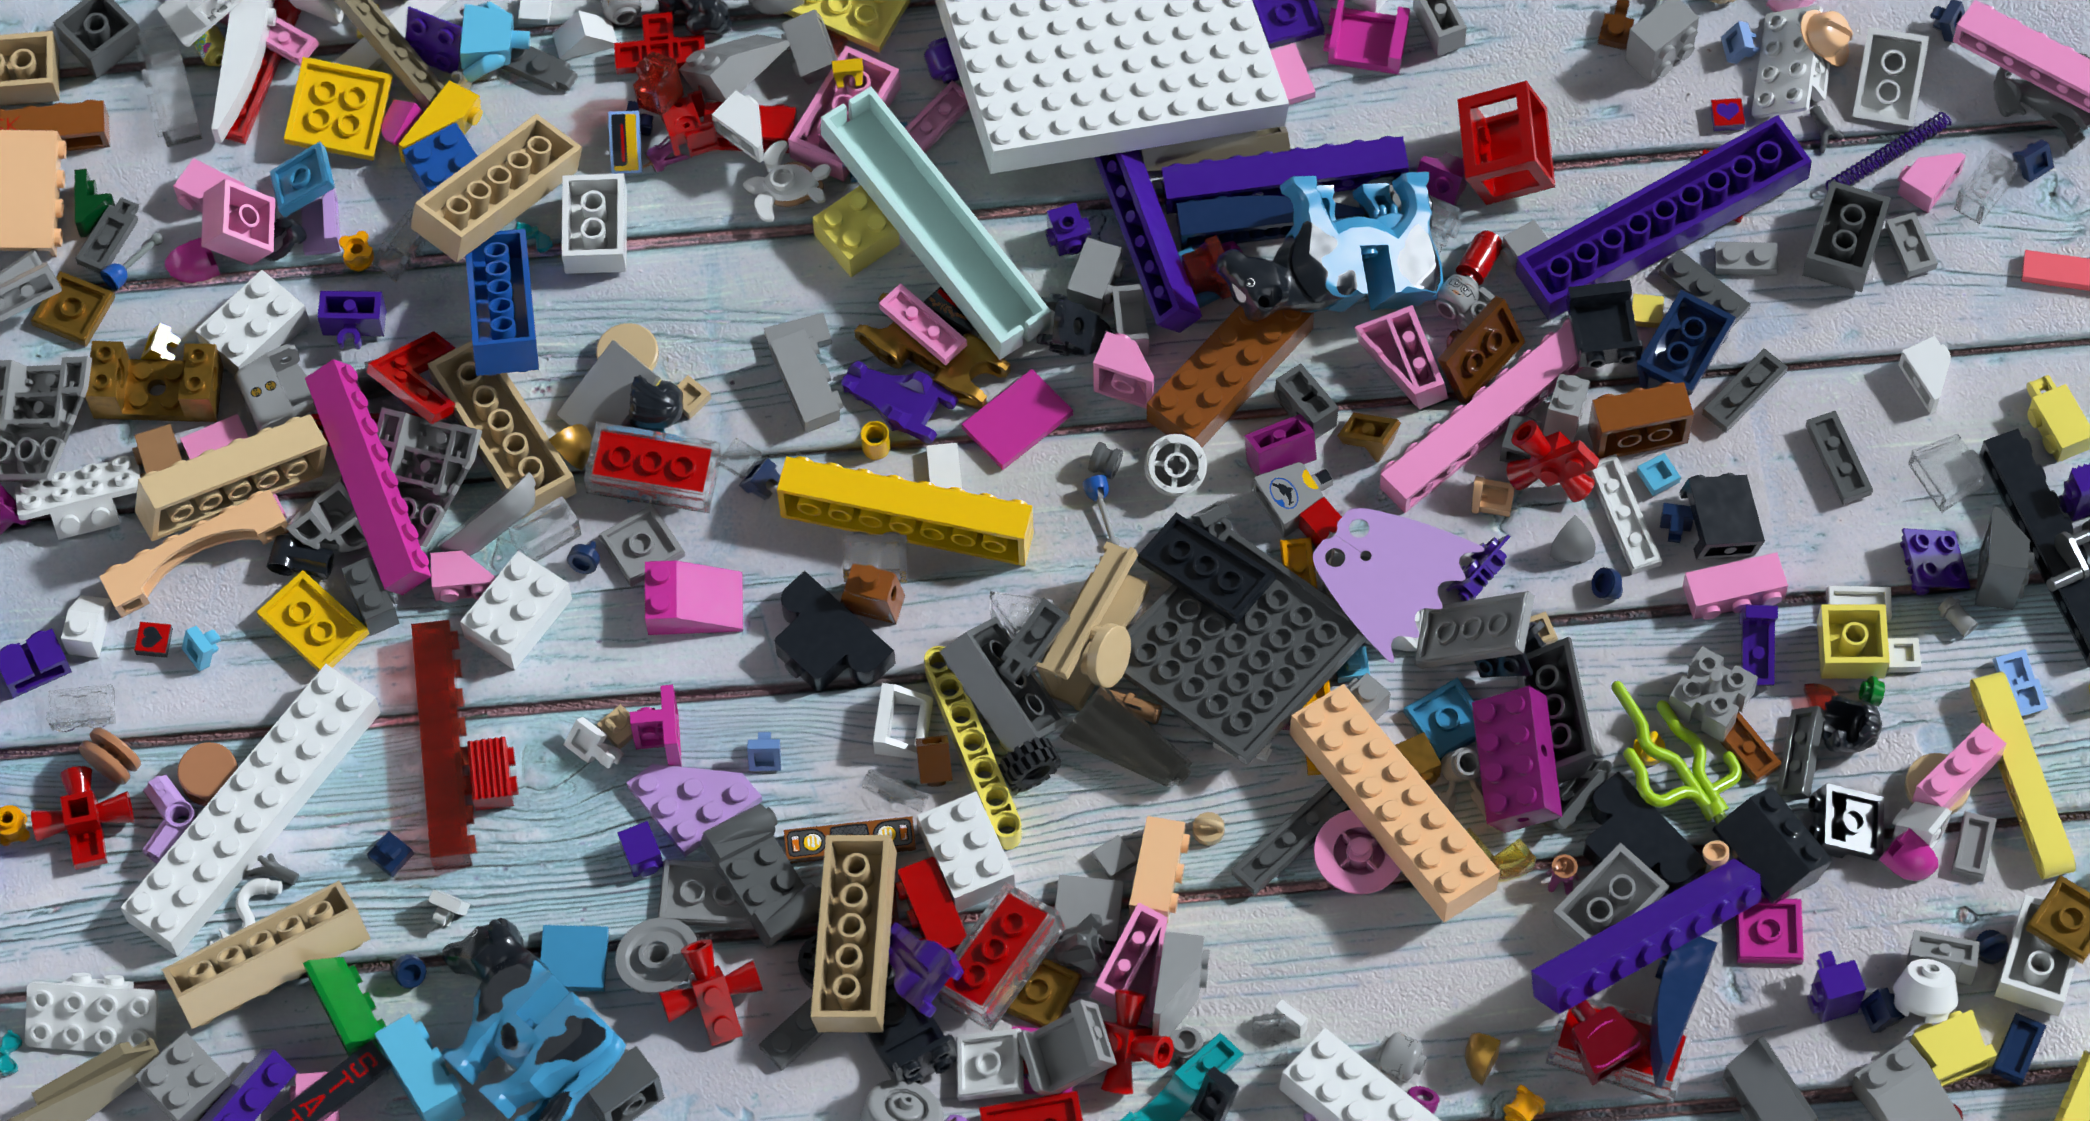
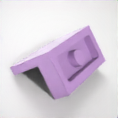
M334 188L322 195V198H317L301 208L302 227L307 235L306 240L303 242V251L306 256L341 252L339 245L338 197Z

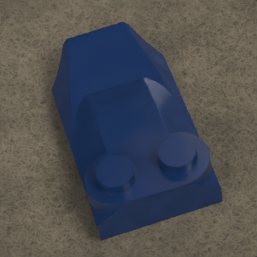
M1680 290L1641 355V360L1637 362L1636 367L1639 374L1640 388L1645 390L1658 387L1666 382H1684L1688 396L1692 395L1721 345L1727 340L1736 317Z

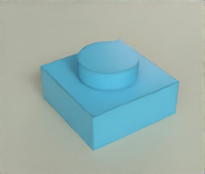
M1665 453L1637 467L1638 475L1652 496L1680 483L1681 476Z

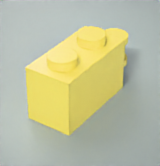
M2049 375L2028 382L2026 387L2032 399L2027 412L2028 419L2032 427L2038 428L2042 435V442L2046 451L2049 454L2052 453L2058 463L2090 450V424L2068 386L2064 384L2056 387Z

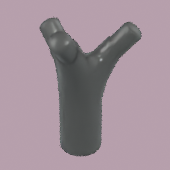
M1814 106L1809 112L1819 129L1821 141L1819 152L1824 153L1828 136L1832 135L1842 140L1844 135L1831 125L1820 106Z
M272 853L268 854L267 858L262 855L258 856L257 860L264 865L263 867L247 871L248 877L269 875L293 886L299 878V873L280 865Z

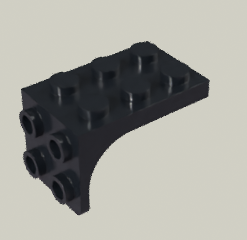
M894 976L888 979L886 984L883 1032H865L891 1079H895L897 1083L905 1081L908 1085L914 1082L921 1084L925 1077L935 1072L936 1074L944 1073L953 1066V1063L956 1062L955 1040L952 1034L946 1036L943 1034L933 1015L931 1018L925 1016L897 993L894 986Z

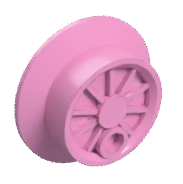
M1352 810L1333 816L1318 832L1314 845L1316 866L1324 879L1341 891L1351 894L1374 893L1390 885L1401 872L1399 867Z

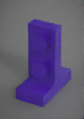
M1745 605L1739 612V625H1742L1741 668L1758 676L1756 686L1775 685V621L1778 619V606Z

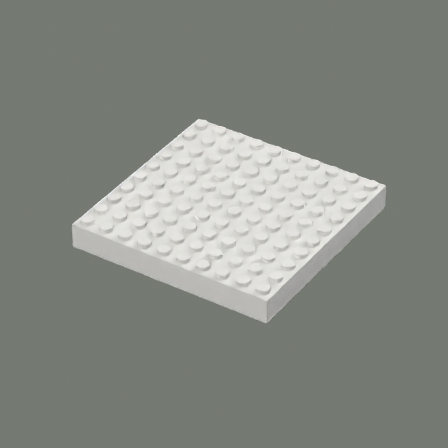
M935 0L990 174L1285 126L1289 101L1252 0Z

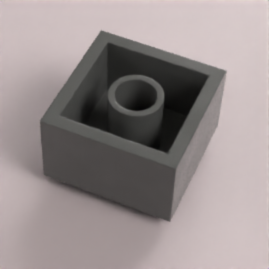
M82 0L53 22L60 41L96 78L100 77L144 43L138 24L114 0Z
M637 1046L631 1050L625 1049L610 1073L585 1094L587 1105L598 1121H633L665 1099L659 1075Z

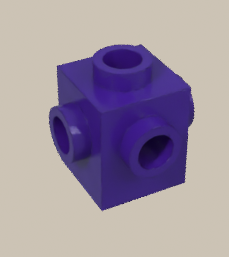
M1072 203L1047 211L1048 229H1045V234L1049 246H1055L1058 256L1066 254L1075 255L1081 252L1087 237L1092 233L1087 217H1081L1077 204Z

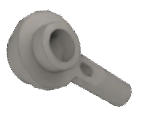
M1183 1027L1179 1030H1174L1170 1035L1174 1044L1173 1053L1180 1059L1189 1060L1203 1048V1038L1196 1029Z

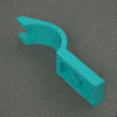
M1220 1032L1174 1072L1163 1090L1148 1105L1138 1112L1132 1113L1130 1111L1120 1121H1180L1192 1108L1205 1074L1213 1066L1222 1073L1227 1074L1242 1061L1244 1053Z

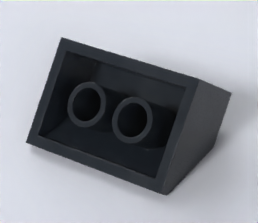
M1773 787L1747 799L1712 829L1719 840L1729 847V852L1736 860L1760 874L1761 891L1771 904L1815 884L1833 861Z

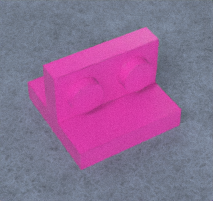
M673 684L661 685L662 709L644 707L630 712V725L635 748L665 747L668 766L682 767L679 713Z

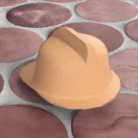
M1807 11L1802 16L1800 28L1803 40L1808 48L1831 65L1836 67L1844 66L1849 57L1848 42L1853 37V32L1845 17L1835 11Z

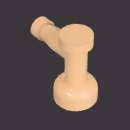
M1711 841L1704 846L1703 858L1710 865V869L1706 873L1724 865L1728 861L1729 847L1724 842Z

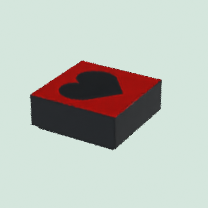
M140 622L134 649L136 655L167 658L173 632L172 625Z

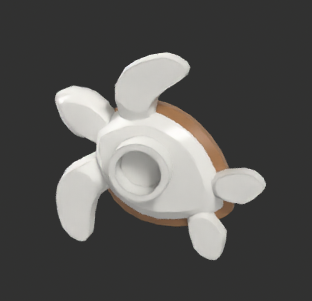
M777 141L764 154L763 161L769 174L766 177L760 175L750 177L743 182V186L749 193L758 195L754 203L758 216L763 221L772 222L774 221L773 204L780 207H793L811 199L816 203L825 202L822 180L829 176L831 167L827 164H822L813 170L800 162H787L781 165L782 158L788 149V143L786 141Z

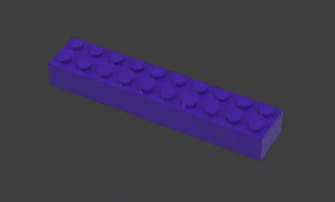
M1779 115L1517 256L1516 275L1549 321L1568 311L1566 304L1568 287L1616 282L1630 277L1809 179L1812 160Z

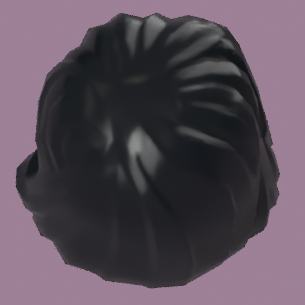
M641 375L634 377L631 384L629 402L630 425L634 429L642 431L665 429L674 425L681 418L684 408L683 392L670 381L662 380L659 385L654 386Z
M1833 695L1831 700L1825 703V721L1823 722L1822 738L1829 751L1855 753L1864 751L1877 743L1882 730V722L1878 708L1875 705L1866 701H1853L1841 695Z

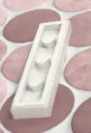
M1614 454L1599 459L1597 468L1589 471L1588 474L1594 479V488L1631 574L1661 566L1662 559L1617 455Z

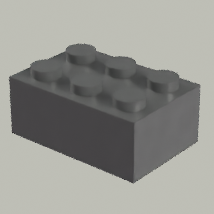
M1831 181L1802 275L1862 293L1891 198Z

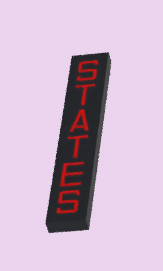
M370 1040L266 1121H324L392 1069V1066Z

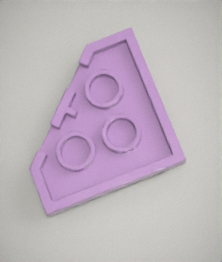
M651 764L626 782L627 788L684 857L701 846L700 841L704 831L762 802V796L743 773Z

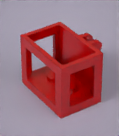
M1527 80L1457 99L1465 179L1486 205L1555 188L1547 107ZM1508 99H1517V110L1487 118L1478 109V107Z

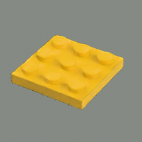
M303 57L285 130L284 144L309 148L321 142L326 147L327 152L374 161L392 84V74Z

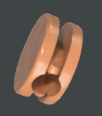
M99 727L94 728L89 734L93 743L84 740L79 746L80 754L93 768L111 781L121 785L126 784L131 778L127 770L136 772L141 766L139 757L128 745L109 731Z
M213 742L201 743L190 748L180 759L177 770L178 779L185 795L191 801L206 806L237 770L238 764L232 752L225 746Z

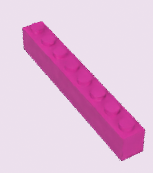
M332 359L305 377L383 587L385 590L404 595L432 577L428 568L429 560L421 550L417 539L419 537L418 531L408 516V505L401 497L397 487L398 479L390 469L387 461L388 453L377 435L378 427L369 414L367 398L361 392L357 382V372L351 365Z

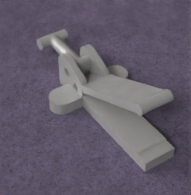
M35 250L27 252L23 257L0 272V322L62 291V287L47 262L42 263Z

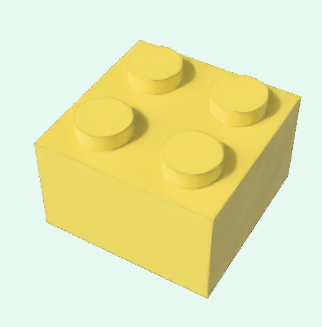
M861 185L812 217L814 236L850 277H853L900 245L898 231Z
M1886 604L1821 605L1817 618L1821 679H1868L1870 676L1885 679L1890 664Z

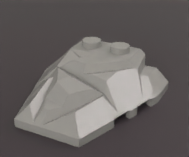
M88 356L62 357L61 365L25 366L14 360H0V482L52 480L89 387L92 358Z
M382 408L377 424V435L388 453L387 461L390 469L398 479L397 487L400 495L408 505L407 513L410 521L418 531V542L420 546L427 547L475 461L482 430L439 421L430 424L424 418Z

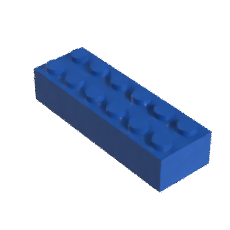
M526 229L498 231L466 255L476 376L539 370Z

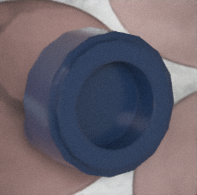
M589 541L586 545L576 544L571 548L567 556V563L574 571L582 574H591L596 570L600 561V555L595 550L596 542Z
M1607 567L1598 569L1591 581L1593 594L1598 598L1606 600L1619 599L1623 593L1620 573L1615 569Z
M1990 929L1983 931L1976 938V941L1980 942L1978 954L1980 961L1987 964H1996L2003 960L2008 951L2007 936L2005 934Z
M412 954L403 955L398 958L393 964L391 971L395 981L403 988L408 989L419 986L424 981L427 973L423 961Z

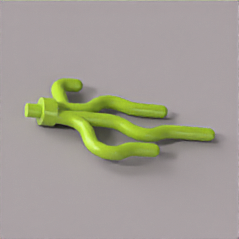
M1614 681L1611 689L1636 727L1637 740L1641 748L1652 758L1670 764L1685 785L1674 788L1663 795L1654 793L1649 785L1648 772L1633 748H1626L1623 756L1635 774L1636 788L1640 796L1646 803L1660 808L1670 806L1681 799H1690L1699 806L1708 822L1714 820L1718 824L1727 816L1725 812L1729 809L1719 794L1735 786L1742 776V767L1735 754L1731 751L1723 754L1722 758L1729 769V774L1711 783L1705 773L1707 758L1702 740L1696 733L1686 728L1680 722L1667 701L1660 700L1656 704L1658 712L1676 737L1689 744L1693 750L1694 758L1691 772L1678 754L1653 743L1650 738L1649 724L1623 683L1621 681Z

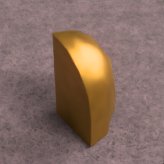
M582 424L569 426L549 439L554 448L575 468L582 470L590 461L589 454L592 436L586 426Z
M1472 1033L1465 1050L1466 1065L1470 1070L1471 1077L1483 1086L1498 1059L1501 1040L1482 1033Z

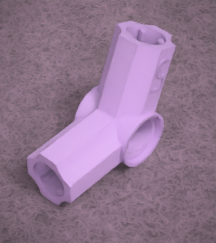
M167 775L155 777L143 789L144 794L164 819L142 850L144 855L156 864L196 818L192 805L182 797ZM188 816L185 822L175 823L179 817Z

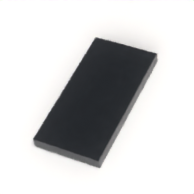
M1177 512L1137 556L1140 564L1235 624L1244 617L1276 580L1275 573Z

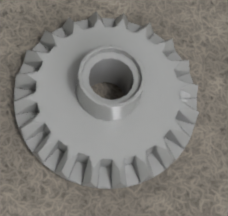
M671 918L646 920L630 929L620 941L615 956L616 969L628 988L635 989L639 994L646 992L652 996L654 993L667 991L672 988L676 990L679 984L684 981L688 982L689 976L692 973L681 953V949L698 940L694 932L686 924ZM664 958L662 961L655 963L657 960Z

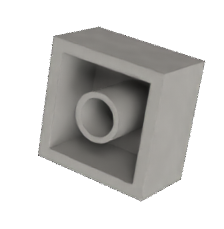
M1681 0L1664 1L1630 28L1625 61L1649 83L1657 77L1663 78L1671 71L1676 62L1680 59L1682 61L1686 60L1694 52L1699 16Z
M186 1032L135 1075L142 1090L172 1121H199L232 1084L229 1076Z

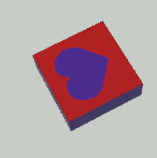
M1741 98L1711 100L1710 108L1714 131L1744 129L1745 120Z

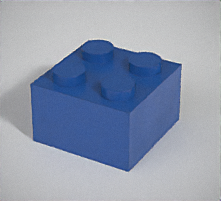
M456 122L402 150L406 167L424 196L478 157Z

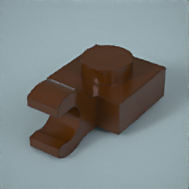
M1617 0L1614 14L1605 13L1598 38L1599 45L1627 50L1629 31L1634 26V19L1627 18L1630 0Z

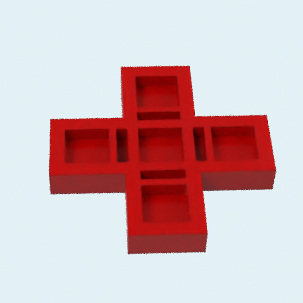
M672 12L643 14L644 40L614 43L616 74L646 72L649 98L679 95L677 69H680L686 63L689 55L705 49L704 35L674 37Z

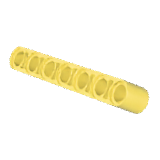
M934 646L928 649L924 656L926 678L973 792H977L1002 848L1005 850L1014 849L1020 844L1022 839L1019 814L970 697L965 694L962 684L947 665L940 669L932 667L937 662L945 663V659L940 653L945 647ZM948 689L957 691L953 696L943 694ZM960 716H964L969 719L965 723H957L954 721L955 718ZM969 744L980 746L975 751L967 750L965 747ZM981 771H987L992 774L984 779L977 776ZM992 799H1000L1003 801V803L999 806H991L990 804H988V802ZM1006 826L1015 829L1011 834H1003L999 830Z
M2001 671L1971 679L1970 690L1981 722L2007 743L1997 765L2040 878L2044 880L2074 872L2076 864L2071 846L2005 673Z

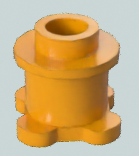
M358 231L356 235L352 236L344 235L339 239V245L344 250V263L349 269L354 271H363L369 268L374 260L373 249L367 242L369 236L365 231Z
M5 805L0 808V844L3 846H8L11 842L16 841L26 842L30 838V832L26 829L28 818L16 806Z
M1520 1084L1516 1088L1518 1091L1515 1095L1516 1098L1511 1104H1506L1503 1108L1506 1114V1121H1531L1536 1114H1543L1545 1111L1543 1107L1546 1102L1543 1098L1535 1095L1527 1087Z

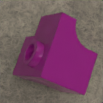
M1445 152L1439 158L1423 156L1419 162L1417 172H1429V182L1426 187L1433 201V209L1451 216L1468 183L1465 179L1463 158Z

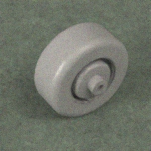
M895 1079L883 1081L871 1089L861 1113V1121H943V1109L937 1097L926 1087L916 1082L908 1085L905 1081L897 1083Z

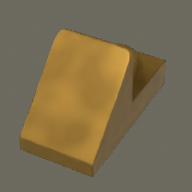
M1353 412L1337 436L1343 444L1365 447L1373 459L1379 463L1393 443L1401 423L1398 419Z

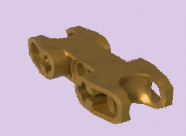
M882 293L878 298L879 302L889 293ZM894 321L886 328L877 329L859 324L855 329V338L873 353L878 360L896 369H900L906 360L913 362L934 374L932 380L958 398L959 404L975 409H981L988 403L986 401L987 396L980 388L974 385L972 379L984 373L999 378H1006L1011 372L1009 362L1004 358L999 360L985 341L969 333L963 335L967 339V346L945 366Z

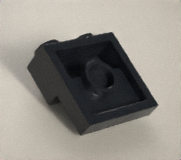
M1826 783L1812 793L1809 798L1808 809L1810 812H1814V817L1808 831L1826 853L1837 858H1843L1848 854L1878 861L1883 854L1884 797Z

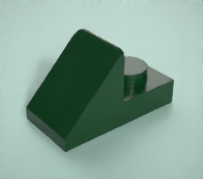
M87 169L74 170L75 225L80 238L87 237L93 231L109 205L115 206L112 194H97L96 181L90 179Z

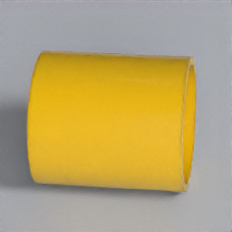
M880 421L868 422L861 430L862 450L869 459H883L890 451L889 430ZM873 438L882 439V441L878 443L869 442V440Z

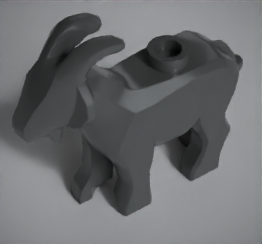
M2079 53V54H2081V55H2083V56H2085V57H2087V58L2090 59V57H2089L2088 55L2083 54V53ZM2002 67L1998 69L1993 88L1995 101L2002 116L2008 117L2014 113L2024 115L2026 111L2020 104L2022 102L2057 126L2064 133L2067 144L2072 150L2085 140L2086 137L2080 132V127L2084 130L2090 127V113L2029 81L2010 79L2011 72Z

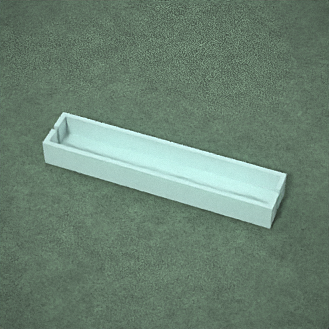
M872 87L867 88L848 100V118L850 121L847 122V107L844 103L821 116V136L999 360L1023 345V338L1029 342L1037 337V335L1050 329L1052 311Z

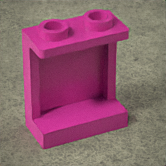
M1338 0L1337 9L1331 8L1328 26H1333L1332 34L1326 33L1323 51L1328 52V64L1399 75L1409 26L1410 8L1398 6L1397 16L1346 8L1344 7L1345 0Z

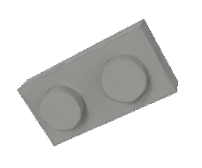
M1915 212L1886 220L1885 228L1907 277L1937 268L1938 262Z
M1715 241V274L1777 276V243Z

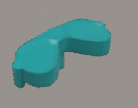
M516 223V229H526L527 240L532 238L536 240V248L539 253H544L553 247L551 237L539 231L537 226L532 227L527 223Z
M7 1030V1033L2 1038L0 1047V1073L5 1077L18 1071L17 1063L9 1055L21 1047L23 1042L21 1037L13 1033L12 1030Z

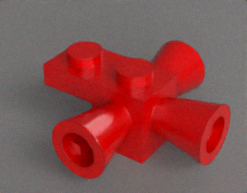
M1533 420L1524 422L1515 430L1511 439L1512 444L1531 455L1529 459L1514 460L1507 464L1508 480L1516 490L1522 491L1540 479L1547 487L1560 483L1572 502H1579L1590 494L1595 482L1592 477L1585 473L1597 468L1599 458L1581 440L1572 443L1560 431L1544 436L1537 423Z
M86 766L67 768L60 773L67 793L65 796H60L62 810H31V821L36 841H42L67 830L70 837L73 865L76 870L107 864L102 823H134L130 795L126 791L98 803L93 790H91L92 769Z
M700 940L686 945L681 949V953L693 972L689 976L691 988L659 992L668 1022L670 1023L698 1007L711 1046L743 1036L730 995L763 991L753 960L724 976L719 965L715 966L712 940Z
M1115 990L1117 1022L1104 1020L1103 1022L1116 1065L1107 1069L1101 1090L1116 1094H1133L1132 1062L1146 1061L1159 1069H1163L1172 1059L1174 1052L1172 1039L1169 1036H1152L1153 1028L1138 1024L1148 996L1147 994L1130 990Z

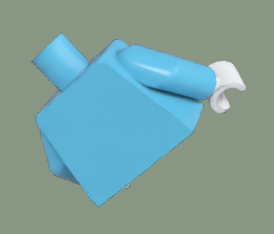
M490 1L477 6L465 4L460 9V14L463 18L457 19V23L463 27L460 59L461 69H464L463 73L454 71L451 79L457 82L458 85L470 90L472 82L502 66L509 65L511 63L512 48L529 49L530 31L514 30L513 15Z

